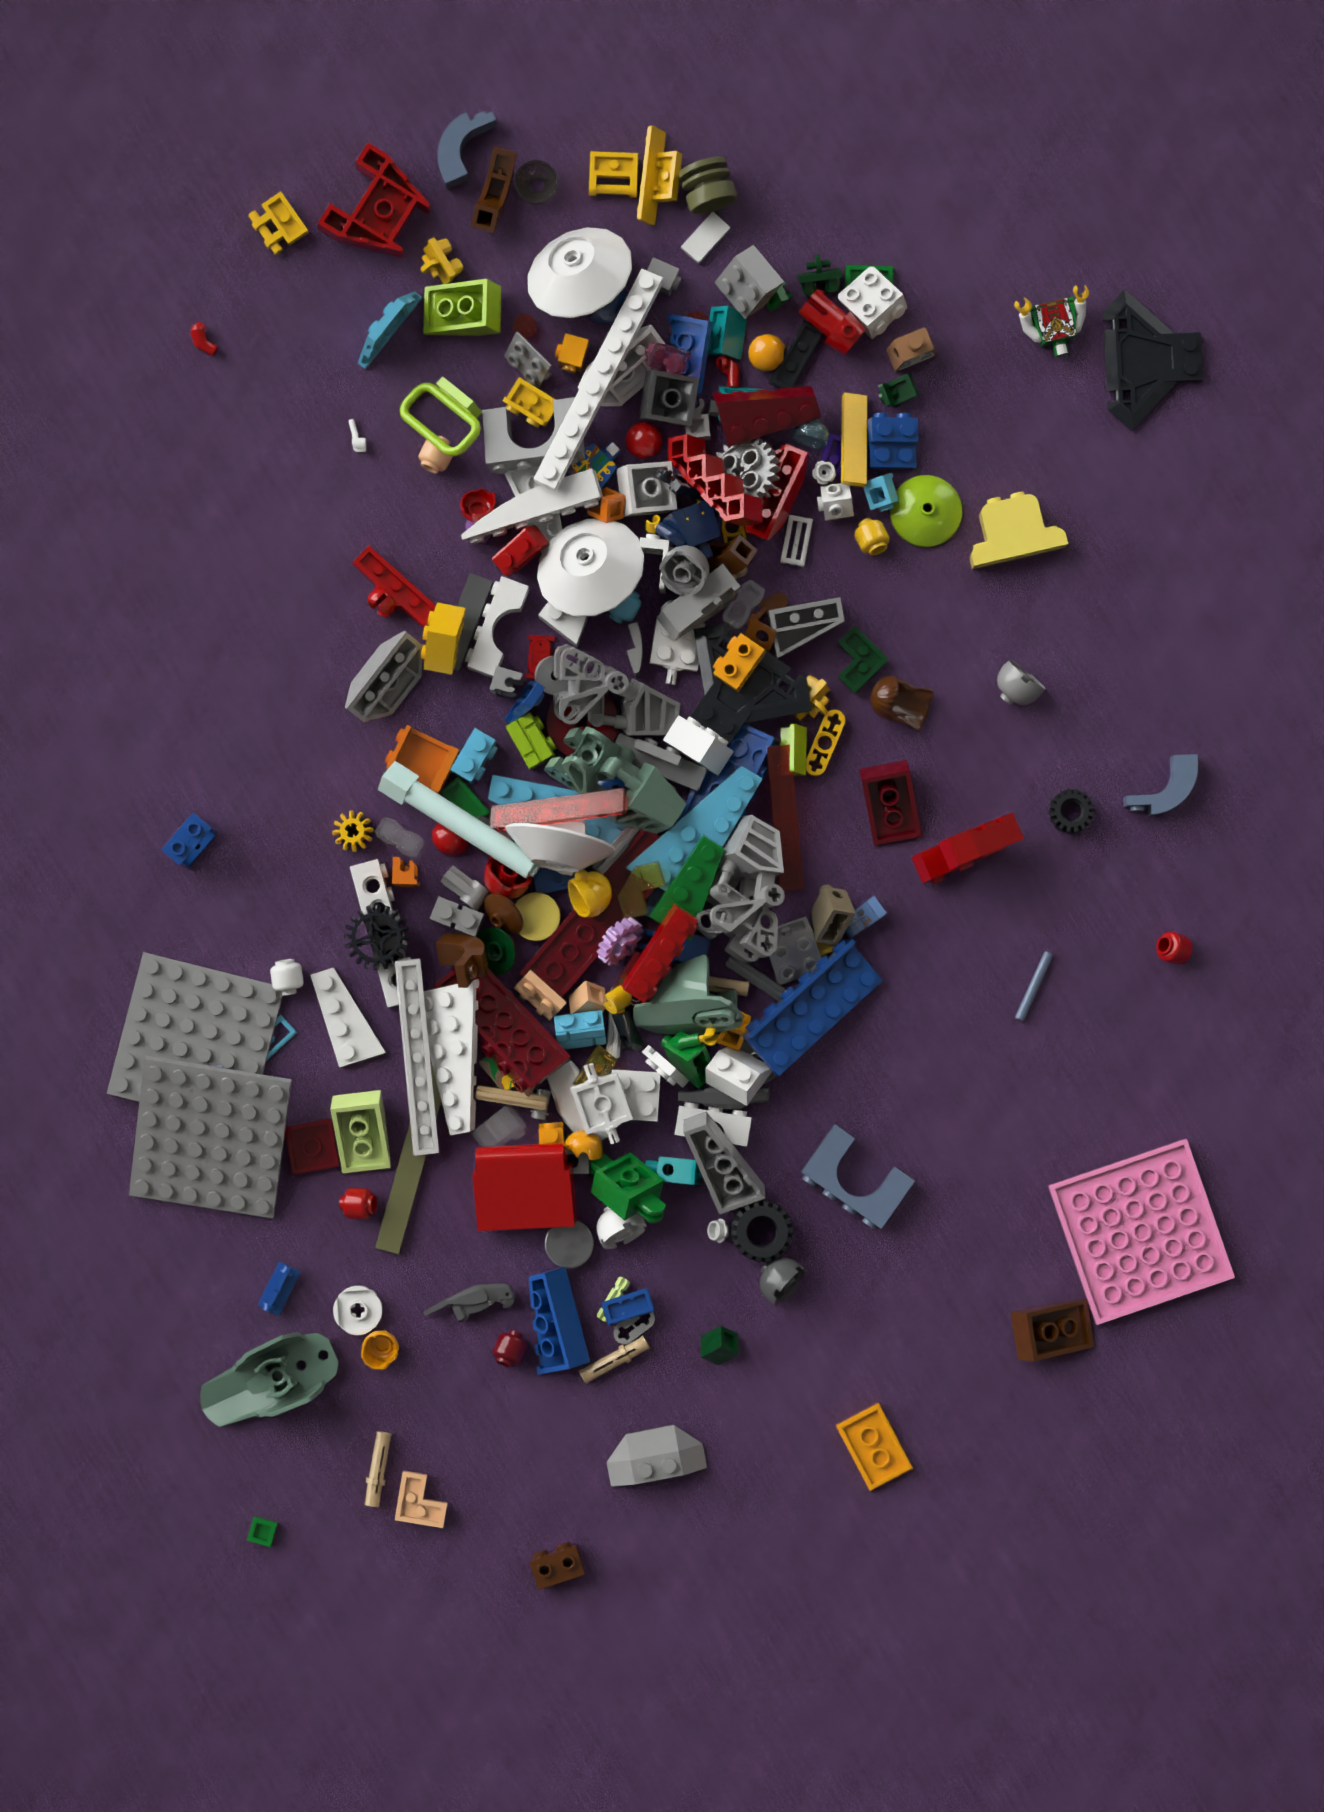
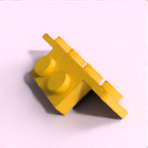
M648 126L639 206L637 208V219L648 225H655L658 202L677 201L678 173L681 170L682 153L678 151L664 152L666 132L655 126Z

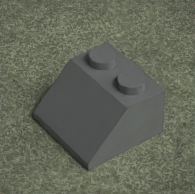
M657 370L646 371L638 419L661 424L692 427L699 378Z

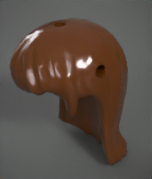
M885 676L874 685L870 703L874 712L881 718L895 723L906 724L920 732L921 727L926 721L934 692L933 689L918 688L895 676Z

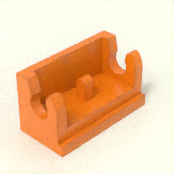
M393 857L392 884L395 887H420L418 867L412 860L409 861V868L408 866L404 867V862L400 860V857Z

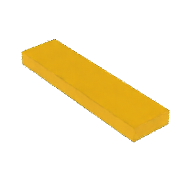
M846 392L842 395L841 484L864 487L867 484V395Z

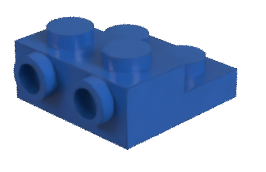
M875 413L874 417L867 420L868 469L917 468L918 418H911L910 413H899L897 418L888 417V413Z

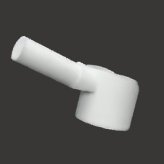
M350 419L349 425L352 432L353 449L356 452H366V438H358L355 421Z

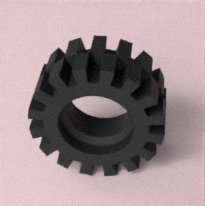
M1066 789L1057 794L1051 801L1050 809L1048 810V814H1050L1049 819L1054 823L1053 826L1060 829L1063 833L1068 832L1070 834L1077 833L1086 828L1094 816V805L1091 804V798L1087 797L1085 792L1078 791V789ZM1074 802L1080 807V816L1076 820H1067L1063 816L1062 808L1065 803Z

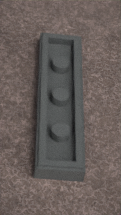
M472 573L469 574L458 603L459 607L466 608L464 627L459 639L457 661L454 670L460 672L493 583L489 579Z

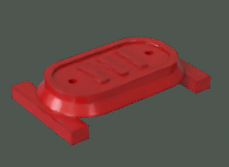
M528 635V640L532 641L529 644L528 670L530 673H526V678L535 679L534 674L538 663L542 659L552 656V643L550 641L554 642L555 636Z

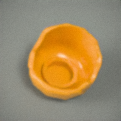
M772 334L757 336L749 346L748 357L755 369L763 372L772 371L783 362L784 349L786 347L778 336Z
M578 1130L570 1134L565 1140L566 1149L572 1150L576 1157H579L581 1153H586L590 1160H597L603 1156L602 1140L594 1132L586 1135L585 1130Z
M385 1330L374 1331L364 1339L361 1357L365 1365L373 1370L387 1369L398 1356L399 1343L394 1335Z

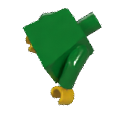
M716 1027L706 1028L704 1035L699 1033L688 1035L681 1031L674 1037L671 1035L665 1036L661 1042V1046L665 1049L670 1064L698 1089L706 1083V1067L711 1061L707 1048L702 1042L709 1046L716 1044L719 1034H715Z

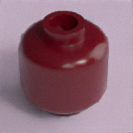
M510 1330L509 1333H501L498 1336L492 1351L493 1356L496 1358V1363L507 1368H514V1366L522 1363L528 1349L527 1342L522 1339L523 1334Z

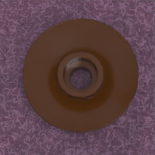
M494 893L485 898V912L495 927L504 930L509 935H517L522 931L524 926L522 915L511 900L501 894Z

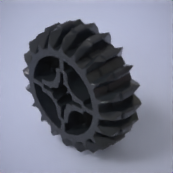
M376 904L375 912H372L371 906L368 905L366 906L368 914L364 915L360 909L357 911L361 917L359 920L351 916L350 920L355 923L354 927L346 925L345 928L351 930L352 934H345L344 938L351 939L352 942L345 944V948H354L349 953V956L352 958L358 954L359 957L356 959L358 965L363 960H366L364 968L369 969L372 962L374 963L373 968L375 971L379 970V963H382L383 968L386 970L388 969L387 961L390 960L395 966L396 960L394 957L396 955L401 959L404 958V955L399 952L401 948L404 950L409 949L407 945L402 944L403 940L410 941V936H403V932L409 931V927H400L405 922L403 917L397 921L395 920L399 914L398 911L395 910L391 916L388 915L390 912L389 906H386L384 912H381V905ZM376 917L389 920L395 929L381 930L376 922ZM368 920L369 933L358 939L359 929ZM375 930L379 931V934L383 933L385 935L380 939V947L376 944V941L372 942L369 940L371 937H374ZM397 936L395 947L386 955V941ZM360 946H375L379 958L367 956L362 952Z

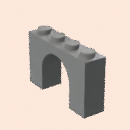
M575 397L553 400L554 432L546 443L536 448H522L513 442L511 416L506 407L482 410L485 459L490 472L504 474L508 470L518 469L520 471H527L531 467L540 466ZM584 439L571 464L585 460Z

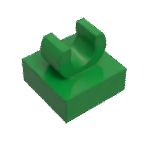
M785 281L766 303L770 312L778 309L792 296V293L786 294L783 288L786 285Z

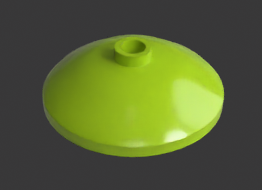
M921 475L905 481L897 489L896 493L899 501L893 503L894 508L890 509V518L895 531L903 540L918 547H934L946 542L954 535L961 522L962 504L958 493L948 482L936 476ZM926 504L930 505L932 511L925 512L923 506Z

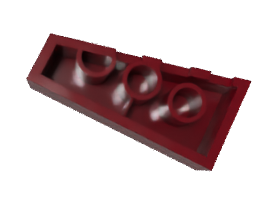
M811 386L780 388V390L771 391L762 389L757 390V392L733 391V393L722 394L721 392L713 393L728 446L821 418L817 399Z

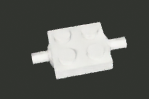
M656 618L649 664L659 665L668 669L666 684H670L671 681V685H676L677 671L688 670L697 672L699 659L694 629L674 642ZM702 623L696 628L705 627V624Z
M589 1063V1067L588 1064L583 1066L588 1080L571 1087V1092L586 1135L596 1131H606L610 1144H614V1139L616 1143L620 1141L616 1127L623 1122L633 1120V1116L618 1073L597 1076L594 1064Z

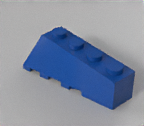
M566 1267L529 1276L531 1308L535 1310L536 1316L532 1321L533 1330L537 1331L538 1344H535V1354L539 1355L540 1365L537 1366V1375L571 1369L590 1362Z

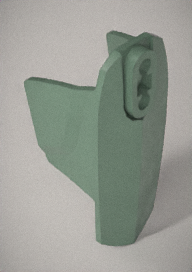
M296 1332L281 1335L246 1352L232 1368L203 1384L200 1393L202 1410L219 1427L253 1416H276L306 1404L317 1397L324 1390V1385L337 1374L339 1360L329 1338L320 1333L302 1335ZM326 1350L328 1352V1359L319 1358L321 1351ZM300 1360L306 1362L307 1366L305 1369L298 1367Z

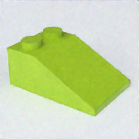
M480 279L425 287L423 334L482 336L500 333V285L489 279Z

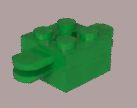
M631 1152L615 1161L605 1154L600 1159L591 1160L589 1172L594 1176L591 1193L624 1221L637 1213L649 1223H657L662 1220L666 1204L660 1200L664 1183L660 1176Z

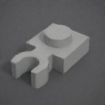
M701 398L699 399V407L694 408L692 427L685 426V430L688 435L711 440L708 414H702L705 405Z

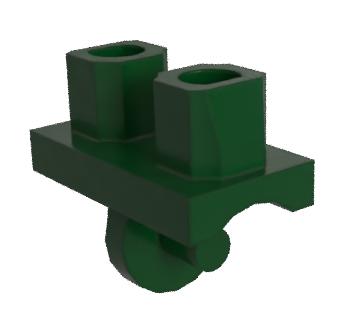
M820 254L814 255L815 262L806 263L807 270L816 269V271L797 273V281L801 283L804 295H812L816 291V281L820 280L825 281L826 292L839 291V278H842V270L840 268L822 270V268L830 267V260L821 261Z

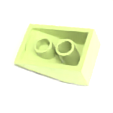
M381 1090L333 1096L330 1110L342 1173L391 1168Z

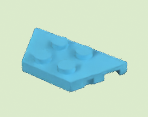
M414 291L397 298L394 303L391 301L383 311L384 316L379 322L377 320L374 321L368 329L369 334L358 360V364L366 369L421 301L422 296Z

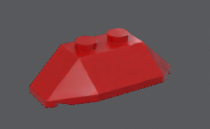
M788 444L775 450L777 453L775 456L780 460L776 465L781 468V471L775 474L780 479L772 483L776 489L768 490L771 495L770 498L762 497L764 503L762 504V523L744 526L747 533L767 541L784 526L804 483L809 453Z

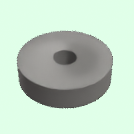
M554 656L542 659L538 663L534 674L535 681L545 687L543 692L551 695L568 689V681H561L560 678L553 680L551 678V673L554 671Z

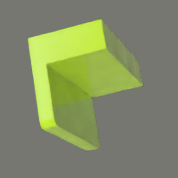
M790 724V727L781 728L780 776H806V727Z

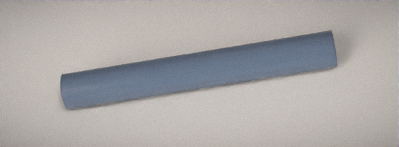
M1044 951L1015 1018L1024 1021L1053 957L1051 953Z

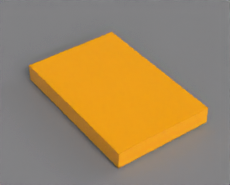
M879 1402L836 1424L870 1491L913 1469Z

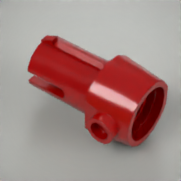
M817 289L798 313L828 337L824 343L845 356L865 332L866 328L850 311L846 314L823 295L824 291Z

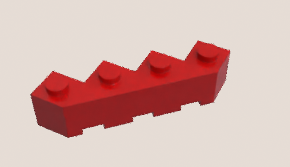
M688 434L668 438V461H671L672 466L682 473V477L701 493L700 496L711 507L720 513L719 516L724 521L743 527L762 523V499L743 493V479L724 473V459L706 454L704 439Z

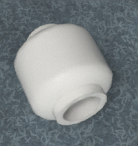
M294 959L276 961L275 966L270 969L272 987L276 991H282V995L296 994V989L304 984L301 964L295 962Z

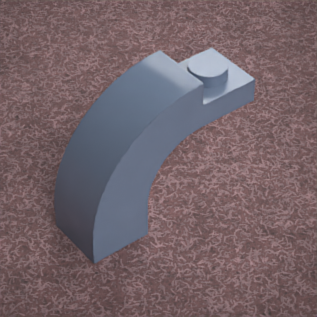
M485 111L478 113L473 117V120H470L467 112L455 118L444 131L438 147V164L446 189L469 180L461 160L462 150L471 138L497 127L496 118L492 111L489 113Z
M1198 754L1171 756L1170 779L1165 789L1153 795L1125 796L1123 798L1124 807H1130V811H1145V807H1148V816H1154L1167 812L1179 805L1190 794L1195 784L1198 773Z

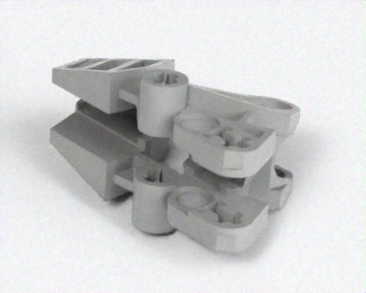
M571 645L558 646L555 650L554 676L555 678H560L561 681H568L567 690L553 694V709L557 718L566 724H575L588 712V721L595 727H600L601 725L614 726V728L622 729L626 735L666 736L679 715V702L633 678L629 682L624 673L610 666L603 665L601 661ZM569 654L577 658L576 663L566 659V656ZM593 663V670L587 673V667ZM608 690L622 696L620 700L621 715H615V717L604 715V695ZM571 706L570 714L564 716L565 709Z
M753 815L743 816L723 845L724 852L718 866L722 874L718 884L710 889L711 896L720 902L721 905H717L710 910L701 911L696 915L698 920L696 923L698 925L697 929L709 940L721 933L731 938L725 951L742 963H750L759 957L771 956L776 951L778 918L769 909L782 904L785 897L783 889L779 885L774 884L775 876L784 873L780 831ZM730 879L741 882L739 892L728 885ZM703 915L710 917L711 926L709 928H705L701 924V917ZM763 915L767 916L770 920V927L768 929L764 928L761 924V917ZM764 942L765 945H768V949L765 950L764 947H761V943ZM746 948L747 950L752 952V955L748 956V953L744 952V949Z

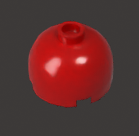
M491 856L484 869V882L489 892L501 894L509 900L523 895L532 881V876L526 879Z

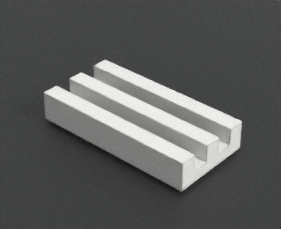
M789 515L780 563L804 567L813 519ZM793 521H797L791 558H786ZM802 523H807L801 559L796 560Z

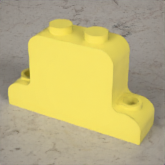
M1024 491L1011 494V498L1001 500V497L988 499L987 504L979 514L985 542L973 545V551L969 558L971 568H981L1066 548L1068 545L1066 533L1057 526L1045 528L1039 503L1034 495H1025Z

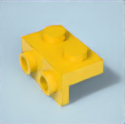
M518 377L508 396L504 397L502 401L507 403V410L517 416L519 412L528 416L526 421L538 428L540 425L544 427L548 425L554 415L553 400L556 399Z

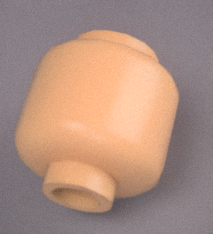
M438 436L450 446L451 442L448 439ZM428 440L425 441L418 455L421 461L420 465L427 471L435 474L438 471H445L453 456H448L441 452Z

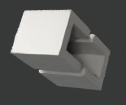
M438 896L430 920L452 928L454 923L456 924L455 930L477 937L485 915L463 906L462 910H459V904Z

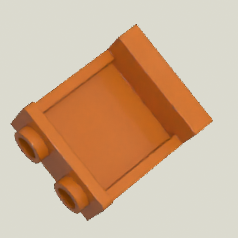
M406 725L405 729L401 728L396 736L395 741L398 744L395 750H390L384 762L387 764L386 769L388 770L393 762L396 761L417 774L420 783L440 795L451 773L450 769L461 751Z

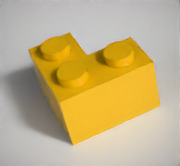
M437 602L434 612L430 611L428 624L425 625L423 631V640H426V645L423 644L421 659H424L425 670L452 675L457 661L459 639L464 627L466 608Z

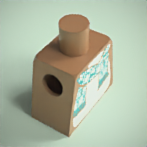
M926 327L893 340L886 349L895 372L937 355Z

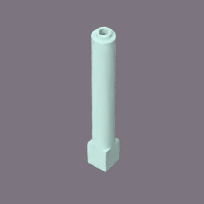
M394 761L383 774L378 790L401 805L407 802L526 879L529 876L534 877L538 872L540 865L531 862L515 842L418 781L419 776L403 765Z

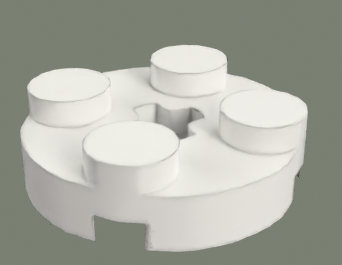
M360 1285L345 1289L339 1294L333 1306V1315L336 1323L352 1335H363L370 1332L378 1325L383 1313L382 1302L377 1293L366 1286ZM355 1303H360V1306L365 1308V1312L361 1313V1317H356V1313L351 1312V1308L356 1306Z

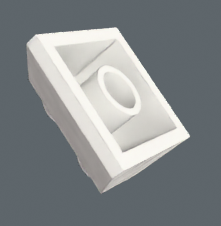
M726 1047L719 1050L707 1065L706 1083L747 1106L772 1071L764 1062L741 1049L738 1051Z

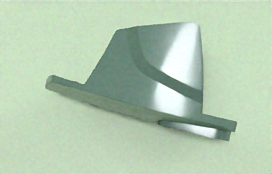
M701 955L676 965L663 979L651 1001L635 1004L633 1011L635 1026L657 1034H677L681 1031L686 1034H704L706 1028L716 1027L715 1033L742 1026L744 1016L737 1009V992L735 989L718 995L709 993V959L706 955Z

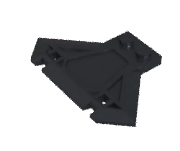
M1124 289L1103 312V321H1110L1111 330H1104L1107 392H1114L1115 401H1108L1107 406L1109 412L1133 431L1176 383L1202 382L1201 332L1174 333ZM1120 321H1126V329H1120ZM1124 392H1129L1130 400H1124Z
M727 623L694 629L705 694L690 715L694 720L713 730L731 744L745 723L812 711L807 679L800 674L796 679L790 677L788 674L792 668L767 651L739 692L715 677L713 665L720 656L724 658L728 652L720 646L723 642L728 645L733 638L729 634L732 627ZM782 683L789 687L787 692L779 688Z

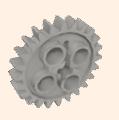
M760 438L756 440L751 439L732 445L730 448L724 445L723 449L725 452H716L719 458L724 459V473L743 479V493L761 499L763 496L770 498L771 495L768 490L776 489L772 483L780 479L775 473L781 471V468L776 465L780 462L775 456L777 453L767 442H763Z

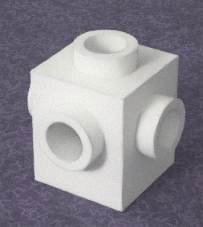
M840 483L820 487L821 497H817L819 511H824L825 520L854 516L849 485Z

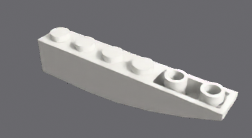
M589 469L564 477L557 491L540 485L516 496L494 509L461 535L462 540L470 541V544L484 541L485 536L493 534V537H498L506 534L507 529L513 527L516 530L529 527V522L538 520L539 523L553 519L552 515L561 513L563 516L576 512L575 508L583 505L585 508L598 505V501L601 500L603 494L596 471Z

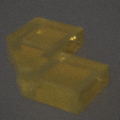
M659 861L638 865L633 869L618 895L624 918L628 919L629 917L633 918L649 913L643 891L665 885Z

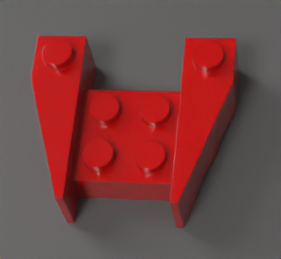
M368 142L355 164L356 170L373 181L351 216L330 203L317 223L318 230L339 243L402 258L404 250L401 246L394 243L416 207L429 214L431 206L409 181V178L398 168L393 159L387 153Z
M1012 812L981 824L978 827H973L939 842V845L922 851L911 858L922 884L931 880L933 885L945 880V874L956 869L962 871L973 866V862L999 852L1004 847L1023 840L1024 837Z

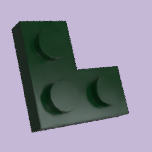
M855 625L837 643L854 660L837 678L855 694L889 660Z

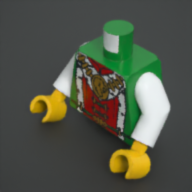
M1077 285L1073 287V293L1077 298L1075 300L1074 297H1068L1032 306L1031 302L1024 297L1025 306L1020 308L1019 302L1015 301V308L1021 312L1019 317L1023 332L1034 342L1039 343L1041 347L1052 345L1055 357L1068 355L1069 351L1066 342L1075 339L1076 334L1081 331L1086 317L1085 299L1089 296L1087 286L1084 285L1085 291L1082 294L1077 293Z

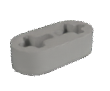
M649 1313L648 1324L642 1322L636 1326L635 1322L639 1320V1316L619 1322L614 1328L615 1340L621 1344L632 1342L654 1324V1313ZM631 1325L634 1327L629 1332L630 1338L618 1337L620 1327L624 1329Z

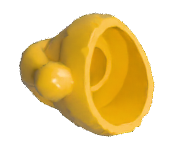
M585 869L575 872V878L570 879L568 882L569 898L578 915L582 917H596L609 905L612 898V888L609 880L603 874L597 871L587 872Z

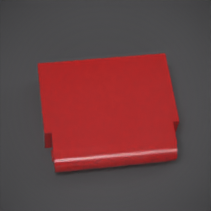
M565 1143L476 1148V1168L472 1174L478 1231L575 1226L578 1217L573 1164L567 1163Z

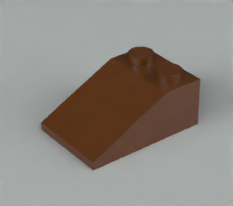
M1087 1299L1034 1306L1010 1312L1018 1360L1038 1361L1094 1347Z

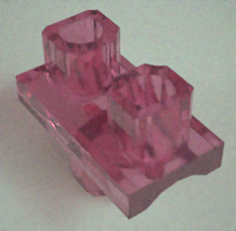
M650 342L645 351V355L648 357L646 364L649 367L663 370L673 375H682L686 366L685 362L690 358L691 353L658 342Z

